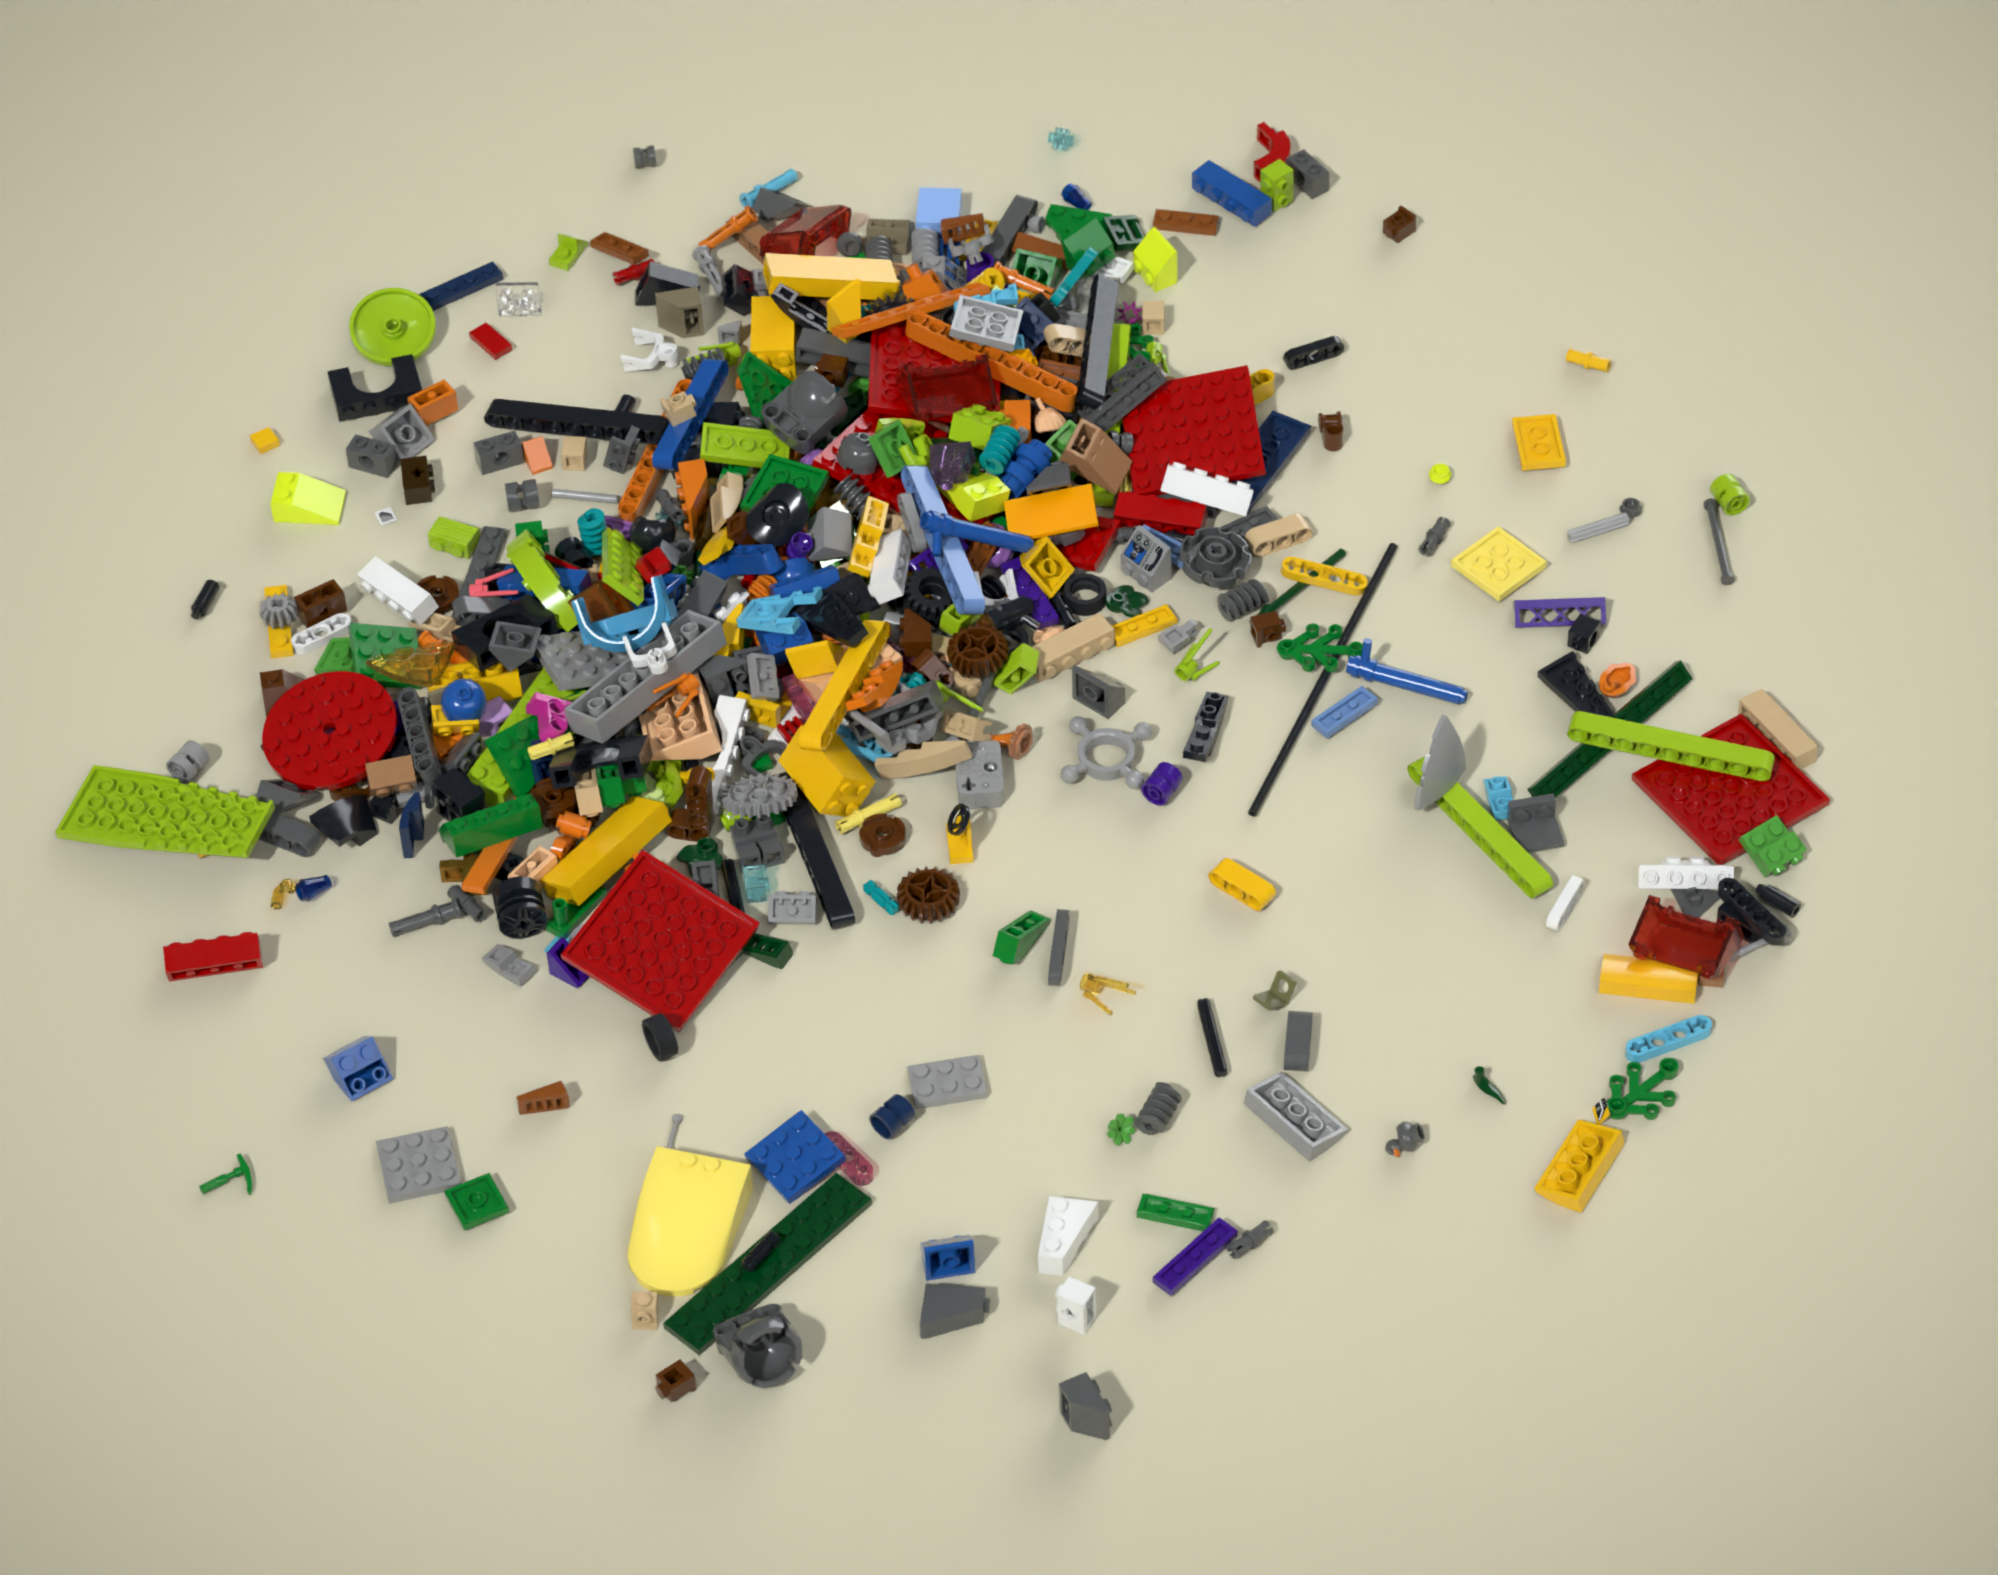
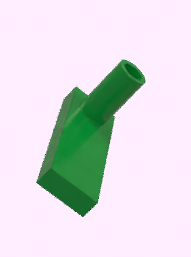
M600 886L580 906L568 904L562 898L555 899L552 903L554 916L547 922L545 926L546 931L559 938L564 937L567 939L572 931L607 896V890Z

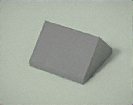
M822 507L808 519V532L812 534L813 546L808 552V560L816 561L851 556L853 548L852 514Z

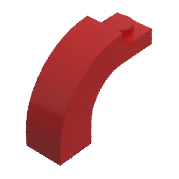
M1265 122L1257 125V141L1270 153L1254 161V178L1259 183L1260 170L1279 159L1287 164V158L1291 153L1290 140L1284 130L1276 133Z

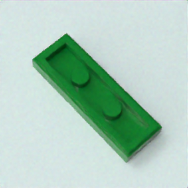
M1143 1193L1136 1216L1137 1218L1204 1231L1212 1223L1214 1208Z

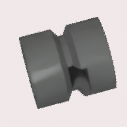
M536 479L524 480L520 485L517 482L505 483L509 511L521 510L523 506L527 508L540 507ZM523 492V498H517V494Z

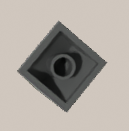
M497 621L489 644V651L510 672L534 657L542 628Z

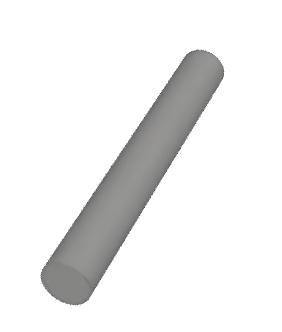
M563 489L552 490V497L614 504L618 503L619 498L618 495Z

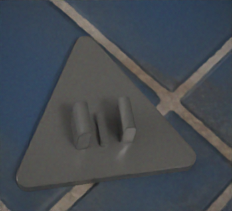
M1696 887L1671 889L1688 924H1694L1720 899L1717 890L1696 889Z

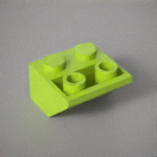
M974 404L971 407L963 408L953 413L948 438L983 450L994 429L1000 425L1010 426L1012 419L1005 417V414L1002 412H990L985 410L984 406Z

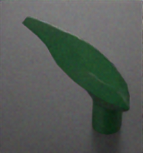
M1477 1066L1474 1069L1475 1075H1473L1476 1085L1484 1093L1496 1098L1505 1105L1506 1101L1500 1090L1485 1077L1484 1068Z

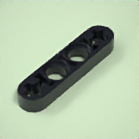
M1724 878L1719 881V898L1761 938L1773 946H1778L1785 942L1787 932L1785 925L1748 890L1733 878ZM1746 901L1750 903V906L1741 907L1738 903ZM1755 916H1763L1766 920L1757 922L1753 918Z

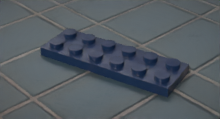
M1272 411L1259 427L1266 475L1230 482L1237 484L1238 481L1251 484L1250 488L1254 492L1247 515L1310 434L1311 425Z

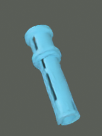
M789 169L766 184L754 186L752 191L740 194L742 206L745 208V206L749 205L753 208L760 187L779 191L797 181L798 175L795 170Z

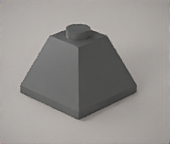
M760 187L752 209L758 213V218L769 222L770 219L781 220L812 211L814 206L782 192Z
M1064 461L1051 463V466L1046 467L1026 488L1028 496L1073 487L1069 464L1064 463Z
M1076 665L1072 667V693L1074 700L1107 719L1125 704V688L1120 683Z
M270 779L260 781L256 797L258 801L265 803L272 800L275 805L273 812L285 813L320 798L321 793L298 788L297 785L288 781L285 782L283 779Z

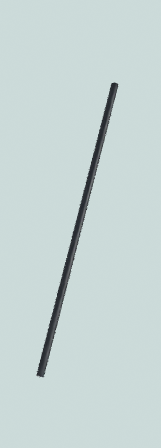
M1390 543L1349 619L1342 637L1339 638L1337 646L1347 645L1397 550L1395 543ZM1331 654V655H1330V657H1334V658H1336L1337 660H1339V658H1340V656H1341V655H1338V654ZM1325 668L1321 672L1248 811V814L1252 817L1258 814L1332 673L1327 672Z

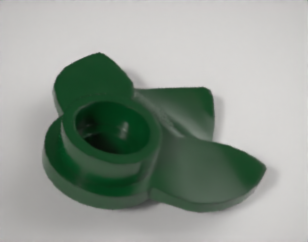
M1130 585L1117 587L1113 593L1107 595L1105 600L1106 606L1110 611L1115 613L1122 612L1128 617L1140 615L1141 612L1138 608L1149 603L1146 595L1141 592H1134V588Z
M710 837L701 838L696 845L685 846L676 857L679 861L689 863L688 869L691 876H693L691 863L715 860L716 868L719 870L723 860L721 854L718 853V844Z

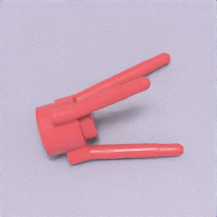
M510 568L483 579H475V584L469 585L470 596L490 598V596L518 594V590L489 591V586L484 585L486 582L514 572V569Z

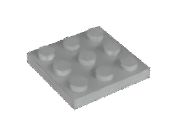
M960 295L949 336L955 337L958 340L975 342L981 346L987 345L998 348L1001 351L1013 352L1023 310Z
M448 1126L376 1141L389 1204L442 1193L461 1184Z

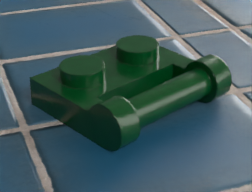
M1136 215L1103 217L1102 225L1112 241L1115 251L1135 250L1145 237ZM1130 228H1131L1132 231L1134 232V234H1135V236H1136L1137 239L1134 238V236H1133V234H1132Z

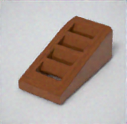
M983 213L941 219V233L944 244H949L948 239L950 238L956 243L985 234L984 225L986 224ZM974 222H978L979 228H975ZM966 224H969L970 229H966Z
M562 1081L516 1097L520 1115L562 1110L570 1107L569 1096Z

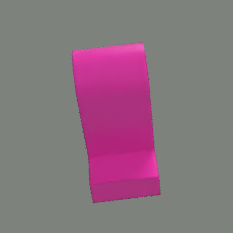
M535 692L526 705V713L538 716L539 738L544 742L549 737L553 739L563 735L568 727L564 709L572 702Z

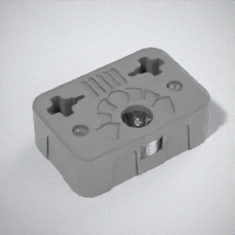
M995 740L967 742L973 754L972 758L955 764L958 804H965L969 809L1001 807L1005 799L1000 743Z

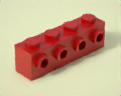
M1119 492L1114 511V519L1121 520L1122 527L1130 528L1145 524L1162 533L1175 529L1176 532L1195 535V530L1205 528L1208 517L1205 504L1195 501L1185 502L1177 498H1159L1156 495H1138L1134 492Z
M243 932L237 936L222 935L216 939H196L190 943L182 944L175 942L169 946H163L165 972L169 982L263 968L261 942L258 933Z

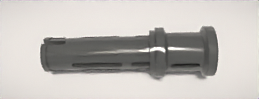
M453 898L451 902L439 906L434 904L429 910L389 922L392 936L395 937L434 923L441 925L443 921L455 917L459 919L462 916L458 903Z

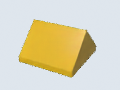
M828 640L785 649L796 679L835 672L845 654L843 647Z

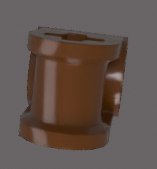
M1337 411L1336 414L1327 415L1318 413V426L1324 448L1328 451L1340 450L1343 447L1341 412Z
M924 648L910 664L911 669L922 674L927 682L939 680L948 688L953 684L954 678L952 673L928 648Z

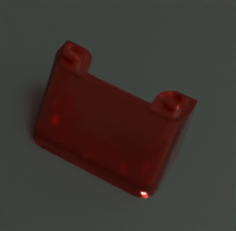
M842 204L802 208L761 237L759 256L765 258V253L815 256L816 247L826 239L833 237L836 242L843 232H849L851 208Z
M987 354L976 355V361L963 360L959 364L937 367H915V363L904 365L895 375V380L911 418L926 423L930 419L953 416V413L963 408L971 407L974 404L982 405L986 408L985 410L992 412V409L998 405Z
M1649 895L1628 943L1633 956L1640 960L1650 959L1695 972L1706 979L1719 977L1743 940L1744 935L1738 920L1726 917L1724 923L1720 919H1717L1716 923L1696 918L1675 912L1674 907L1671 905L1666 908L1660 905L1661 899L1659 897Z

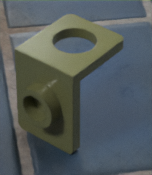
M1277 971L1270 990L1255 994L1253 1000L1269 1011L1286 1006L1290 1002L1297 981L1283 971ZM1281 979L1288 983V991L1286 993L1282 992L1279 988V981Z

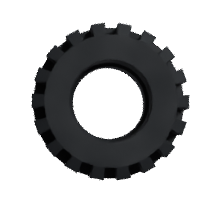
M930 566V569L922 567L921 571L915 570L913 575H909L907 578L903 606L904 608H909L930 624H935L939 627L942 612L953 604V601L940 570L935 569V566ZM933 594L939 596L941 599L931 600L924 597L923 595Z

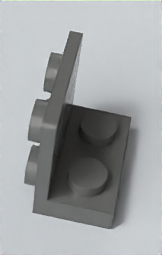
M1554 793L1508 801L1507 821L1512 836L1528 853L1564 846V840L1555 817L1556 799Z

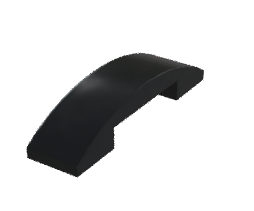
M782 283L777 286L771 297L790 319L801 327L832 334L827 330V318L796 300L799 293Z

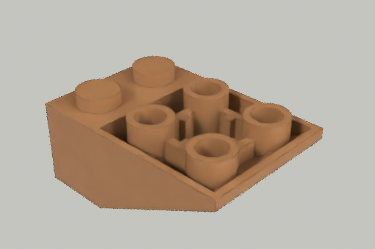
M1083 418L1080 419L1058 460L1068 463L1072 472L1115 495L1132 463V460L1100 427Z

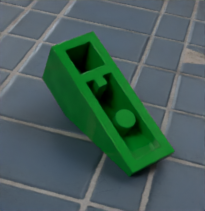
M1028 911L998 931L992 956L1000 959L1002 963L1015 964L1025 957L1050 924L1051 919L1034 911Z

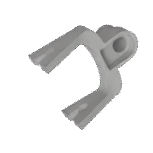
M988 224L984 225L985 234L970 242L955 246L953 239H948L952 256L967 255L970 265L976 264L975 258L977 263L982 261L983 258L979 252L981 247L995 242L993 236H991Z

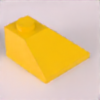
M859 278L853 280L827 301V330L831 333L833 326L861 318ZM858 335L848 337L845 339H839L842 340L844 343H847L851 339L856 338Z
M1047 536L1034 541L1033 548L1020 555L1021 566L1049 599L1056 594L1075 570Z

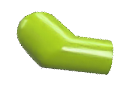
M908 444L898 448L907 466H927L929 464V459L926 455H914Z

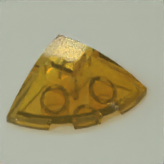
M455 642L428 643L426 646L416 648V650H413L411 646L395 649V652L389 653L386 656L380 653L367 659L366 665L380 674L406 684L433 687L448 667L455 648Z

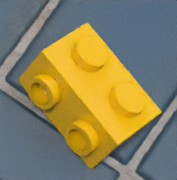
M431 705L433 734L449 736L452 733L470 735L479 732V720L448 721L442 713L441 705Z

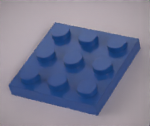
M802 1110L744 1153L745 1158L788 1204H791L847 1160L838 1147Z

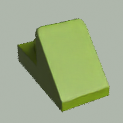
M558 233L559 246L549 258V265L569 271L588 245V241Z

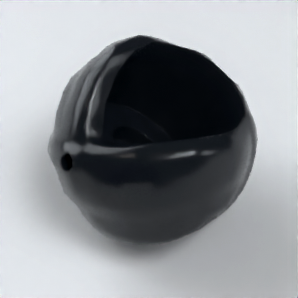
M637 516L631 523L629 536L631 542L637 544L642 548L641 552L647 554L656 548L662 540L670 545L674 543L677 530L674 521L670 517L661 520H647L643 516Z

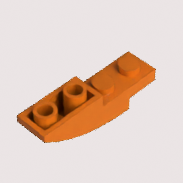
M888 660L879 664L880 667L870 670V675L862 680L864 683L862 690L852 693V698L845 702L847 710L851 711L860 708L862 712H866L884 705L892 696L899 683L903 668L902 660L894 663L892 660Z

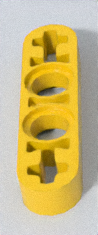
M1286 557L1280 568L1282 576L1287 579L1350 595H1362L1367 587V578L1363 574L1297 557ZM1314 570L1318 572L1319 575L1316 577H1312L1307 573V571ZM1332 575L1338 576L1341 581L1333 582L1329 577Z

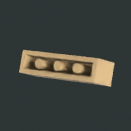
M1098 613L1032 646V648L1040 653L1037 672L1034 674L1035 679L1040 683L1085 659L1091 658L1103 650L1109 649L1115 645V629Z
M1760 689L1739 700L1738 715L1742 713L1800 770L1816 762L1818 750L1816 742L1812 738L1810 739L1802 727L1796 724L1789 717L1788 713L1776 704L1771 695Z

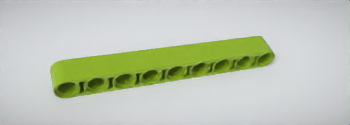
M1577 711L1572 714L1567 731L1569 739L1575 742L1758 781L1770 779L1775 761L1773 753L1767 750L1583 711Z
M1425 756L1407 766L1409 776L1418 786L1423 774L1421 768ZM1458 782L1444 796L1435 801L1529 898L1533 899L1553 888V880L1549 873Z

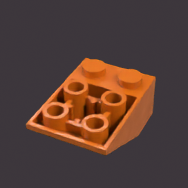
M704 459L678 462L679 472H675L676 485H680V487L676 488L678 501H683V503L679 504L684 512L682 516H686V519H683L684 531L689 532L690 540L695 539L699 516L709 506L710 501L708 476Z

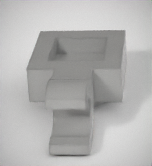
M1192 619L1188 620L1181 627L1174 624L1158 635V641L1173 654L1190 643V638L1198 635V631L1195 629L1198 624Z

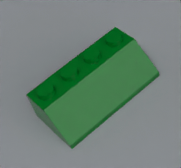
M531 793L522 795L510 801L499 803L487 809L446 822L439 828V833L457 858L543 828L540 807Z

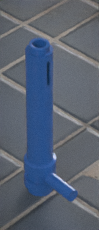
M925 511L920 518V528L924 529L925 532L933 534L932 556L934 557L941 556L942 536L947 537L948 535L1022 553L1028 552L1034 545V541L1030 536L956 519L951 515L939 514L936 511Z
M1369 638L1363 640L1361 656L1356 655L1355 657L1351 655L1348 660L1346 673L1351 674V677L1357 679L1362 677L1364 681L1371 683L1373 681L1457 705H1460V703L1465 704L1468 691L1464 687L1383 665L1378 660L1371 659L1372 640Z

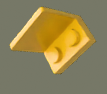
M739 691L735 698L746 699L747 709H750L749 720L775 729L797 699V695L785 691L782 702L751 699V694Z

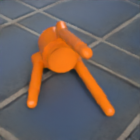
M684 673L680 677L653 690L654 694L676 685V688L650 705L646 710L650 712L679 692L682 696L688 695V697L675 714V717L678 718L691 700L699 694L697 690L700 687L698 680L693 674Z

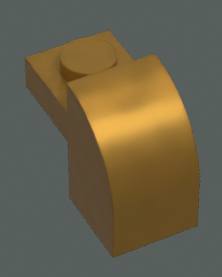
M469 853L463 855V860H440L439 868L442 883H463L478 855ZM487 889V891L485 892V894H478V893H471V892H466V893H467V894H470V895H472V896L488 895V889Z

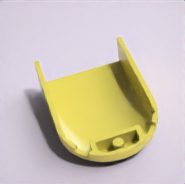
M659 1146L656 1147L638 1200L627 1251L630 1271L633 1272L640 1285L651 1292H657V1294L664 1296H686L694 1294V1290L707 1285L723 1271L753 1190L750 1164Z

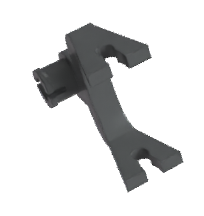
M754 736L743 737L740 741L741 757L743 758L742 770L748 777L751 774L754 777L758 776L760 772L751 766L766 754L776 752L781 756L786 747L777 740H769L762 744Z

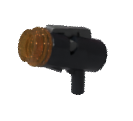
M1023 595L1014 600L1004 598L987 609L980 616V619H977L980 626L987 623L989 628L995 626L997 631L1008 630L1016 623H1024L1037 631L1041 623L1030 617L1033 615L1034 604L1030 598H1026Z

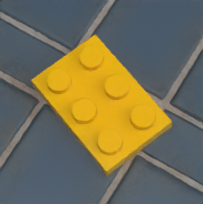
M1556 414L1512 418V428L1522 471L1566 467V458Z

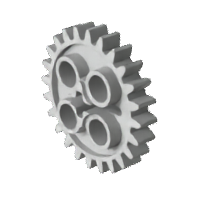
M759 773L755 777L751 774L747 779L740 777L741 781L734 780L733 785L728 784L727 789H723V794H721L723 807L727 810V813L732 812L733 816L739 814L740 818L748 815L749 819L754 815L758 818H761L762 815L770 817V813L779 814V810L786 811V806L792 807V802H796L798 797L796 783L793 782L792 778L787 779L786 775L780 777V774L771 776V773H768L766 776Z

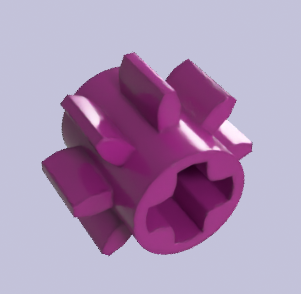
M1124 301L1125 307L1123 309L1117 308V311L1122 313L1117 320L1123 319L1125 321L1124 324H1136V319L1142 320V317L1138 315L1142 307L1136 309L1135 301L1131 305H1127V302ZM1131 308L1135 317L1131 316L1130 319H1127L1124 311H1129Z

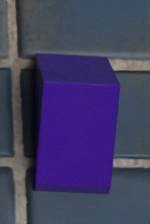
M561 937L547 952L549 974L575 988H579L589 976L561 959L562 952L569 945L567 940Z

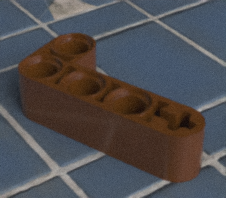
M695 766L691 769L685 789L687 809L676 808L671 812L670 818L672 821L667 825L666 833L674 839L698 842L701 838L710 836L714 823L712 775L707 768L702 766Z

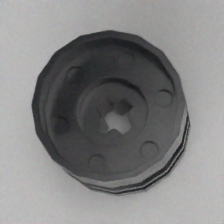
M523 876L512 877L502 881L495 887L492 893L499 930L504 936L513 939H524L538 934L545 928L547 914L543 903L541 887L536 880Z

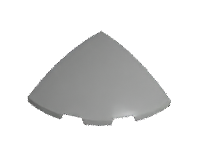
M1441 715L1432 735L1433 741L1429 754L1425 755L1421 768L1423 774L1420 785L1417 787L1414 809L1418 811L1444 796L1458 782L1466 770V758L1461 740L1446 715Z

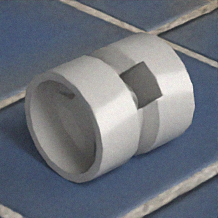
M189 740L179 749L178 753L174 754L167 761L166 767L175 779H179L181 783L187 784L209 762L210 757L203 746Z

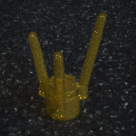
M1086 972L1080 981V989L1085 991L1083 997L1093 1001L1108 1015H1112V1011L1094 996L1095 994L1099 995L1103 991L1104 986L1132 995L1136 994L1135 990L1128 988V983L1096 976L1089 972Z

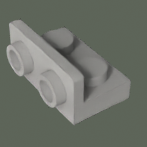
M750 653L747 655L751 699L772 702L778 700L780 690L777 682V666L775 665L774 655Z
M776 891L775 894H769L768 923L816 924L817 896L812 895V892L800 891L798 895H790L787 891Z

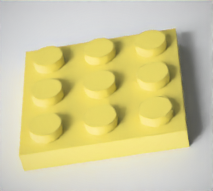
M1499 526L1451 560V567L1497 601H1501L1544 570L1547 561Z

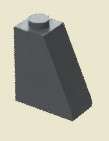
M926 1283L920 1318L921 1339L931 1338L983 1323L985 1313L990 1311V1298H986V1288Z

